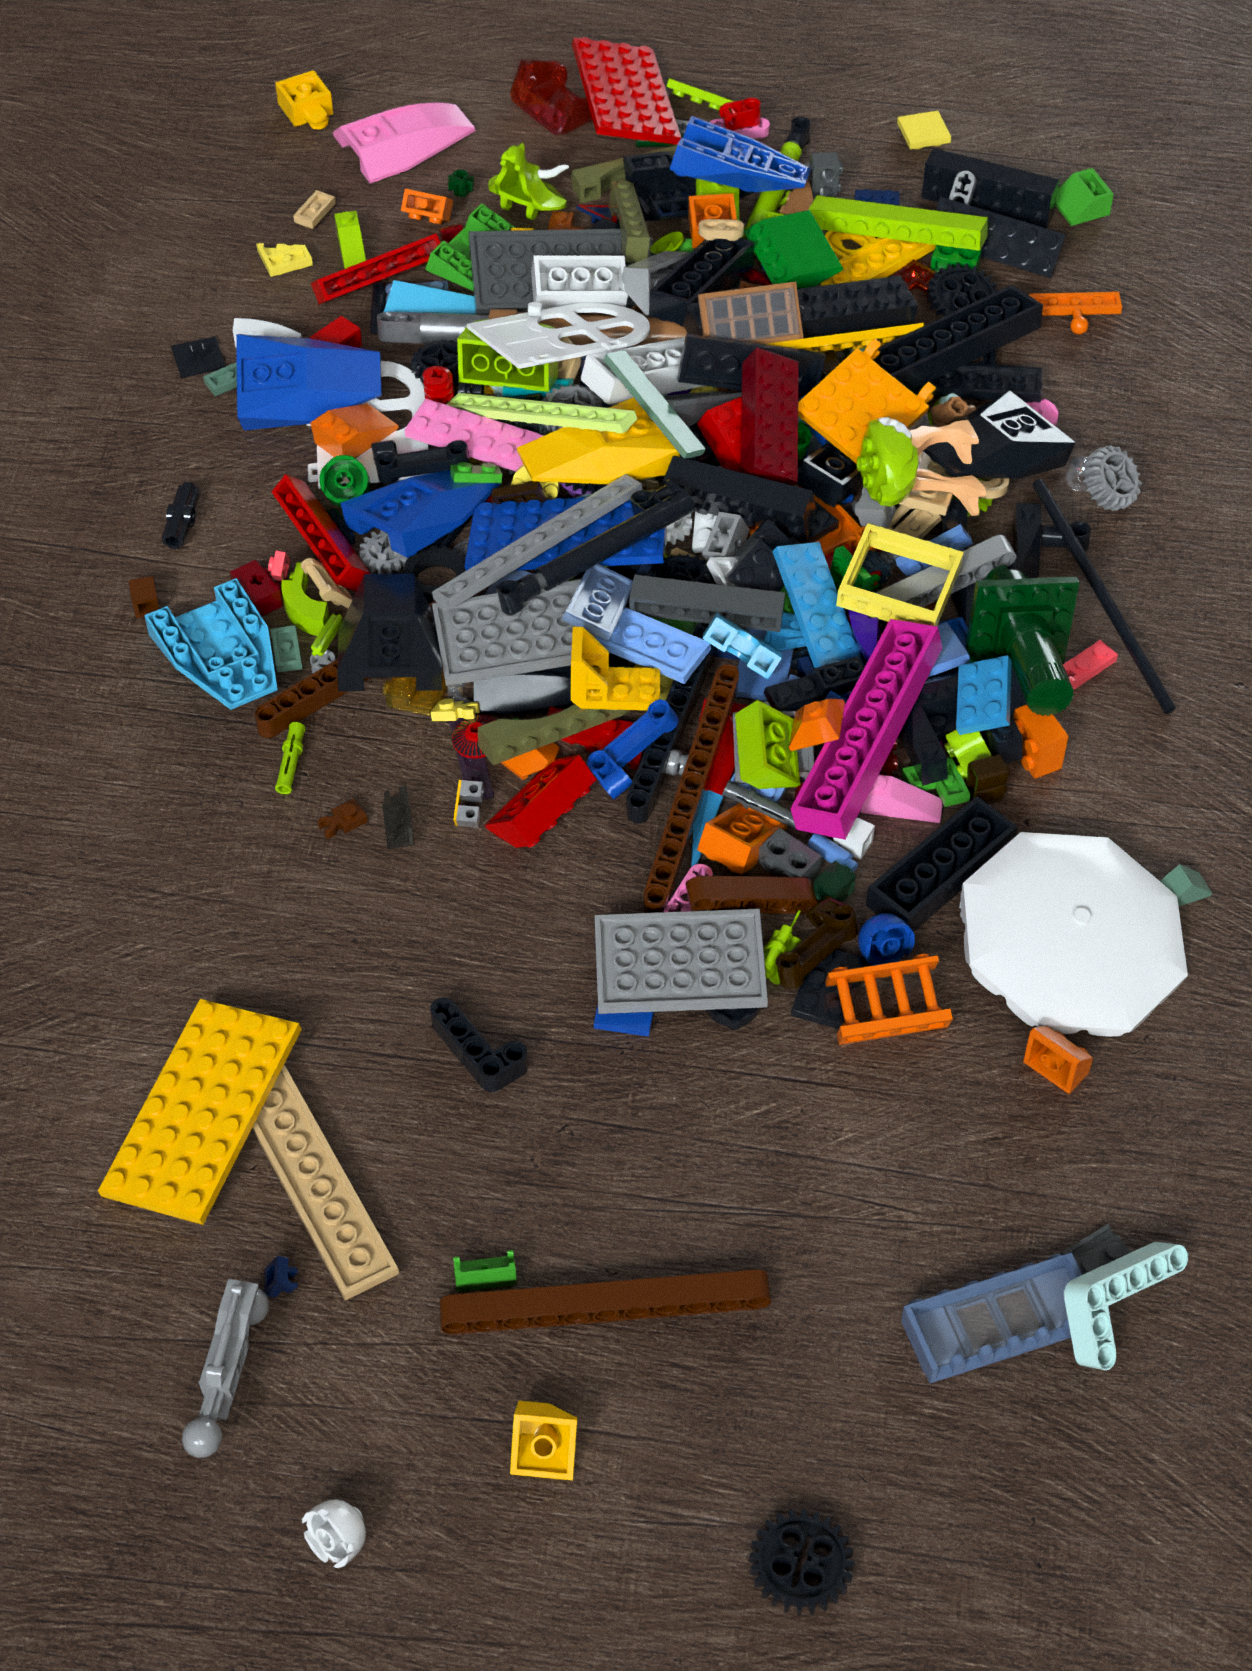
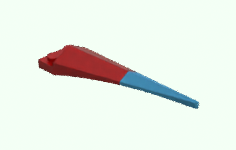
M704 698V702H703V707H702L701 716H702V713H703V710H704V707H705V704H706V701H707V699H705V698ZM733 704L693 828L691 867L699 863L702 853L697 848L705 824L716 817L724 797L722 796L723 791L735 770L733 712H739L749 705Z

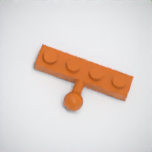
M1119 292L1029 294L1030 297L1043 304L1042 316L1073 315L1070 328L1077 335L1084 334L1089 326L1087 319L1082 317V315L1121 314L1122 311Z

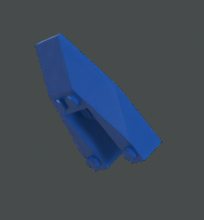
M691 116L684 137L680 139L670 166V170L679 176H689L731 186L746 192L804 188L811 168L753 138Z

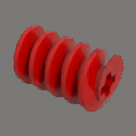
M432 366L425 369L423 372L425 398L446 405L454 398L451 371L442 366Z

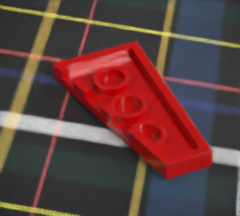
M550 707L547 716L557 714L563 711V709ZM612 719L560 740L572 745L575 743L585 746L587 751L593 753L604 749L634 722ZM644 750L627 763L631 769L637 771Z

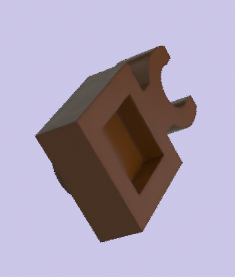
M353 798L331 809V817L324 816L317 821L319 829L329 827L324 830L326 839L334 837L339 829H342L346 834L367 823L368 818Z

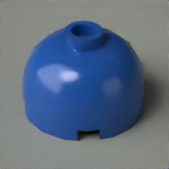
M881 913L868 919L858 934L859 950L865 960L872 966L899 962V959L905 953L909 956L915 944V934L902 918L889 913Z

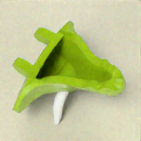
M524 143L518 146L513 145L503 153L500 162L502 166L500 174L493 176L488 183L489 191L501 196L500 205L502 209L509 211L512 207V201L527 206L526 218L534 220L537 217L538 210L552 211L566 208L567 200L551 184L542 181L541 178L555 177L568 169V165H559L550 170H541L539 166L527 162Z

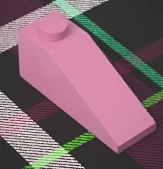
M878 775L861 808V813L940 823L942 801L941 798L893 776Z

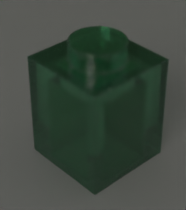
M834 861L814 880L816 898L821 900L825 896H831L835 900L843 902L855 890L856 874L849 867Z

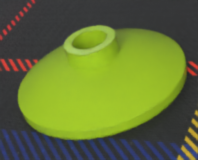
M681 232L667 234L650 247V252L659 254L663 251H676L683 242L684 235Z

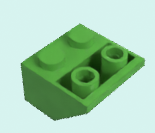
M1090 168L1073 173L1058 188L1055 206L1068 223L1073 226L1110 215L1114 194L1095 170Z

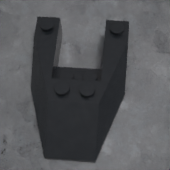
M951 500L946 515H941L940 535L960 524L967 532V509L960 500ZM1016 503L1013 550L1017 556L1015 562L1008 566L1007 569L1020 571L1028 578H1039L1041 504ZM976 582L950 594L959 617L964 619L968 628Z
M956 668L927 678L898 735L922 786L948 779L947 756L939 741L946 740L945 735L956 730L958 670ZM1010 717V726L980 731L993 756L1001 755L1003 761H1007V763L1023 759V737L1013 718Z

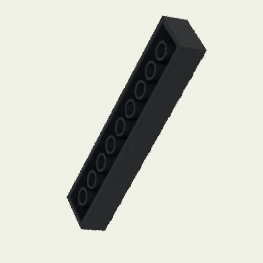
M901 275L797 289L803 339L910 325L914 323L918 308L917 302ZM784 292L770 294L772 312L786 310ZM765 294L751 296L753 314L766 313ZM746 297L732 299L734 317L748 315ZM727 300L712 301L714 318H729ZM699 302L687 304L683 326L687 334L703 336ZM787 315L773 316L775 334L788 333ZM768 317L754 319L756 337L770 335ZM749 320L735 321L737 339L751 338ZM730 322L715 324L717 338L732 340Z
M1010 285L882 345L878 349L879 355L873 361L911 391L1041 328L1043 304Z

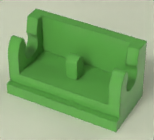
M508 1250V1256L463 1262H460L459 1256L453 1257L457 1292L517 1285L513 1250Z

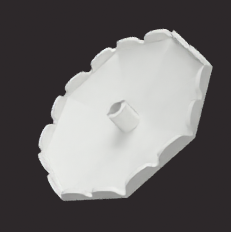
M1020 832L962 884L961 915L962 921L965 923L964 951L966 963L969 964L973 976L991 993L1004 996L1007 1006L1012 1012L1030 1026L1041 1027L1047 1025L1054 1031H1059L1062 1034H1073L1080 1030H1087L1089 1034L1096 1036H1121L1124 1033L1134 1031L1188 976L1177 895L1108 837Z

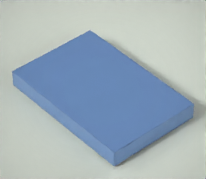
M947 622L937 625L942 650L928 677L970 662L968 652Z

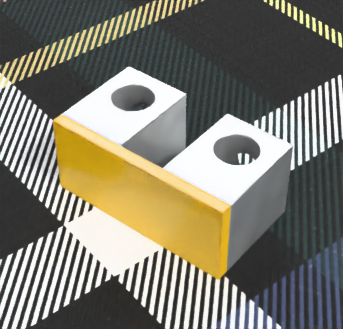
M459 780L453 819L455 826L479 828L480 808L461 805V801L482 803L484 793L483 782Z

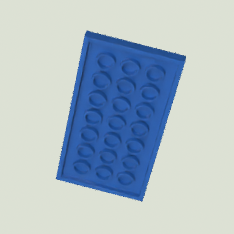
M586 497L556 498L546 500V502L530 500L527 503L506 501L502 502V504L480 503L473 513L465 570L467 571ZM631 500L624 502L514 571L535 570L633 517ZM667 527L599 564L602 566L664 563Z

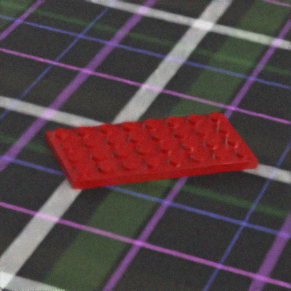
M573 37L572 48L596 134L678 145L681 135L653 49L647 46L637 47L627 43L616 44L607 40L595 41L586 37Z

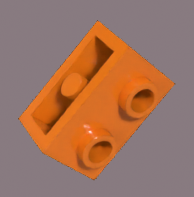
M405 189L401 211L408 213V218L421 220L422 217L429 218V222L442 225V221H450L454 200Z

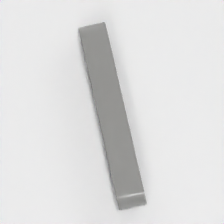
M996 535L962 551L964 554L961 569L950 594L975 583L977 580L985 578L991 570L998 566L1006 565L1008 567L1015 562L1017 555L1004 535ZM931 566L876 593L915 606L924 607L938 600L949 570ZM878 619L880 627L886 625V621Z

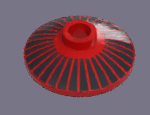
M477 715L475 719L463 720L455 728L452 735V743L455 750L467 758L478 759L486 757L478 747V727L496 721V719L485 715Z

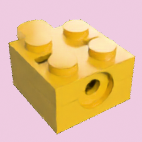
M314 70L275 82L278 104L295 127L309 123L313 129L319 130L328 125L327 116L333 114L331 93Z

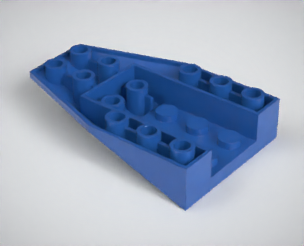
M236 334L237 418L244 431L311 424L310 422L328 410L360 405L382 396L381 354L378 351L308 338Z
M451 470L410 477L341 502L345 523L351 530L362 535L376 527L388 533L393 551L408 558L462 525L474 513L479 504L483 503L492 494V489L498 488L502 483L454 482L450 475Z

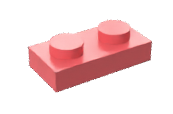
M276 551L275 557L271 556L269 560L268 571H271V576L278 583H282V580H287L290 558L286 552Z

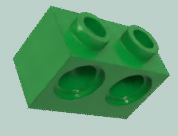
M936 245L932 255L930 274L939 273L941 267L946 270L948 264L955 268L956 263H959L961 268H964V265L967 263L971 270L974 266H977V272L982 249L978 251Z

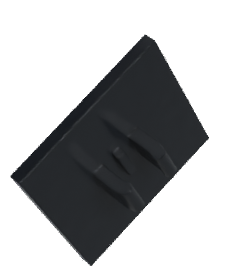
M216 336L171 346L181 378L217 371L225 367Z

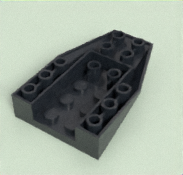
M1008 391L957 420H968L979 439V444L971 445V464L963 463L954 446L948 442L932 444L924 449L923 452L953 477L972 475L975 478L1020 479L1064 467L1076 442L1013 392Z
M364 574L339 628L338 691H364V678L416 677V691L442 690V660L434 614L415 574Z

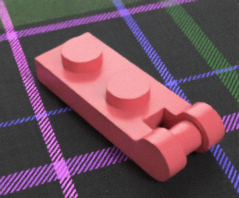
M1099 640L1064 663L1063 666L1067 675H1069L1068 678L1073 690L1115 663L1118 654Z

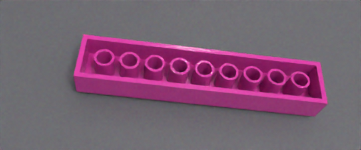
M894 619L889 620L844 706L839 739L824 744L791 807L796 830L846 840L942 650L939 628L937 626Z

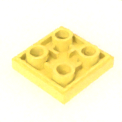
M939 111L898 117L897 124L910 149H921L922 147L951 143V135Z

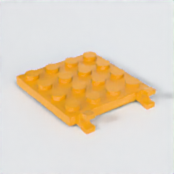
M875 338L868 344L865 351L862 352L858 348L854 350L798 402V416L856 464L857 458L860 456L862 441L869 421L881 417H890L905 424L907 429H909L928 411L929 405L926 403L933 398L934 395L932 393L936 389L935 386L928 382L916 396L875 363L873 359L879 355L878 349L882 345Z

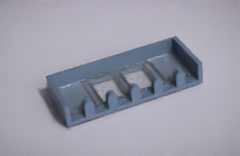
M1055 1254L1044 1262L1037 1264L1027 1263L1018 1270L1009 1273L999 1272L990 1279L981 1282L976 1280L970 1281L962 1288L953 1291L949 1289L942 1290L934 1297L925 1300L918 1298L907 1303L903 1308L901 1322L929 1383L931 1384L1071 1338L1064 1290L1069 1281L1083 1275L1073 1254Z

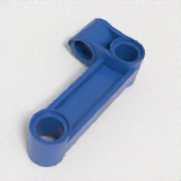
M659 699L652 702L642 717L604 749L595 751L588 757V768L600 781L599 783L613 800L626 791L633 782L622 768L664 732H670L678 725L679 718L665 700Z

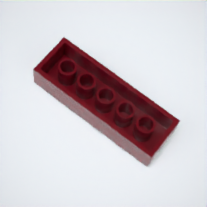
M756 347L742 363L740 472L794 486L798 482V361Z

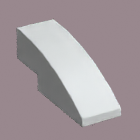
M234 318L233 336L235 348L236 334L301 338L300 333L279 324L262 320Z

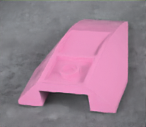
M422 103L387 110L340 126L333 132V136L342 148L345 146L352 147L359 156L362 174L369 183H373L415 167L475 132V127L456 104Z

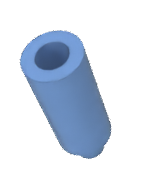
M813 834L807 846L841 871L848 869L854 872L857 869L858 863L852 860L853 855L823 835Z

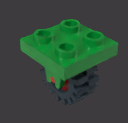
M844 545L835 548L830 569L837 592L853 557ZM869 550L853 586L876 593L875 590L877 588L880 590L882 588L881 584H886L888 581L886 577H890V565L877 551Z

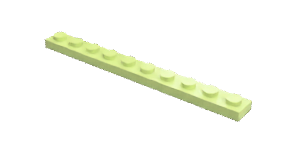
M458 393L446 404L494 420L501 419L512 422L519 421L616 433L628 431L630 426L638 419L635 411L466 393Z

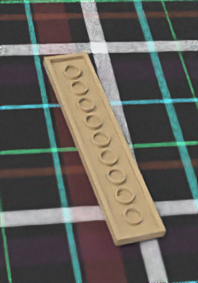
M284 1065L252 1130L346 1301L399 1275V1269Z

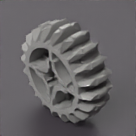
M570 383L568 387L561 385L560 389L553 388L552 393H546V397L542 399L544 402L603 408L600 397L590 390L588 386L582 388L580 384L572 386ZM543 424L548 432H554L563 428L562 426Z
M1111 445L1099 448L1086 457L1087 461L1083 464L1085 469L1081 472L1085 476L1083 483L1087 485L1086 492L1091 494L1090 500L1095 499L1097 506H1103L1104 510L1117 511L1128 507L1137 500L1138 494L1141 493L1139 486L1142 485V482L1138 480L1141 474L1136 470L1138 465H1134L1132 462L1133 457H1127V451H1121L1120 447H1113Z

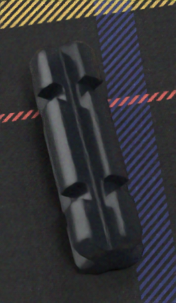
M337 509L327 510L326 512L349 544L354 545L356 543L355 535L352 531H349L350 528Z

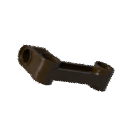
M825 896L807 911L806 917L817 929L793 950L782 953L776 958V967L782 987L786 989L798 988L804 983V977L843 942L857 937L859 931L855 910L852 906L839 902L831 896Z

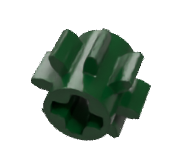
M459 169L454 171L452 175H449L448 191L453 190L455 196L465 197L470 192H473L474 176H469L466 170Z

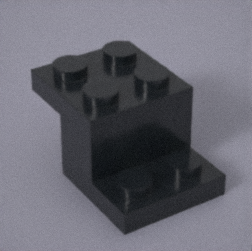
M765 519L733 557L738 562L725 577L736 587L780 592L785 585L772 551L777 546L795 544L769 519Z

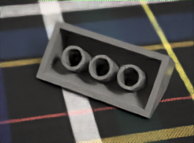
M663 251L624 267L622 274L624 291L645 315H649V291L686 258L689 252Z

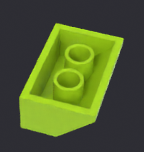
M759 700L735 713L740 779L758 789L798 787L800 785L797 750L790 751L789 749L794 719Z

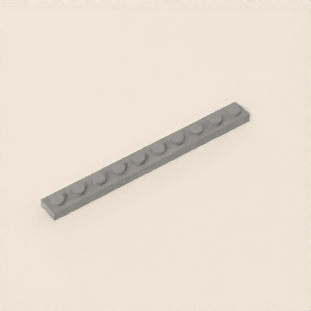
M624 474L432 591L433 599L447 610L456 607L630 500L633 493L642 490V484L629 475Z

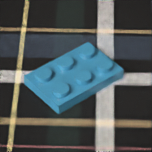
M1008 655L959 665L956 730L959 735L1010 726L1012 661Z

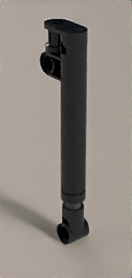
M670 479L664 482L663 487L655 491L640 490L633 493L630 497L633 517L547 562V564L536 568L535 575L528 574L517 581L506 580L498 584L496 591L501 610L505 614L520 612L524 607V602L541 594L542 589L549 591L555 588L557 585L568 581L691 514L695 510L691 496Z

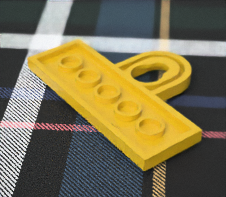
M828 231L825 237L844 270L819 285L824 286L888 277L934 251L936 245L887 238L877 239L872 236ZM840 240H853L862 247L857 250H849L843 247Z

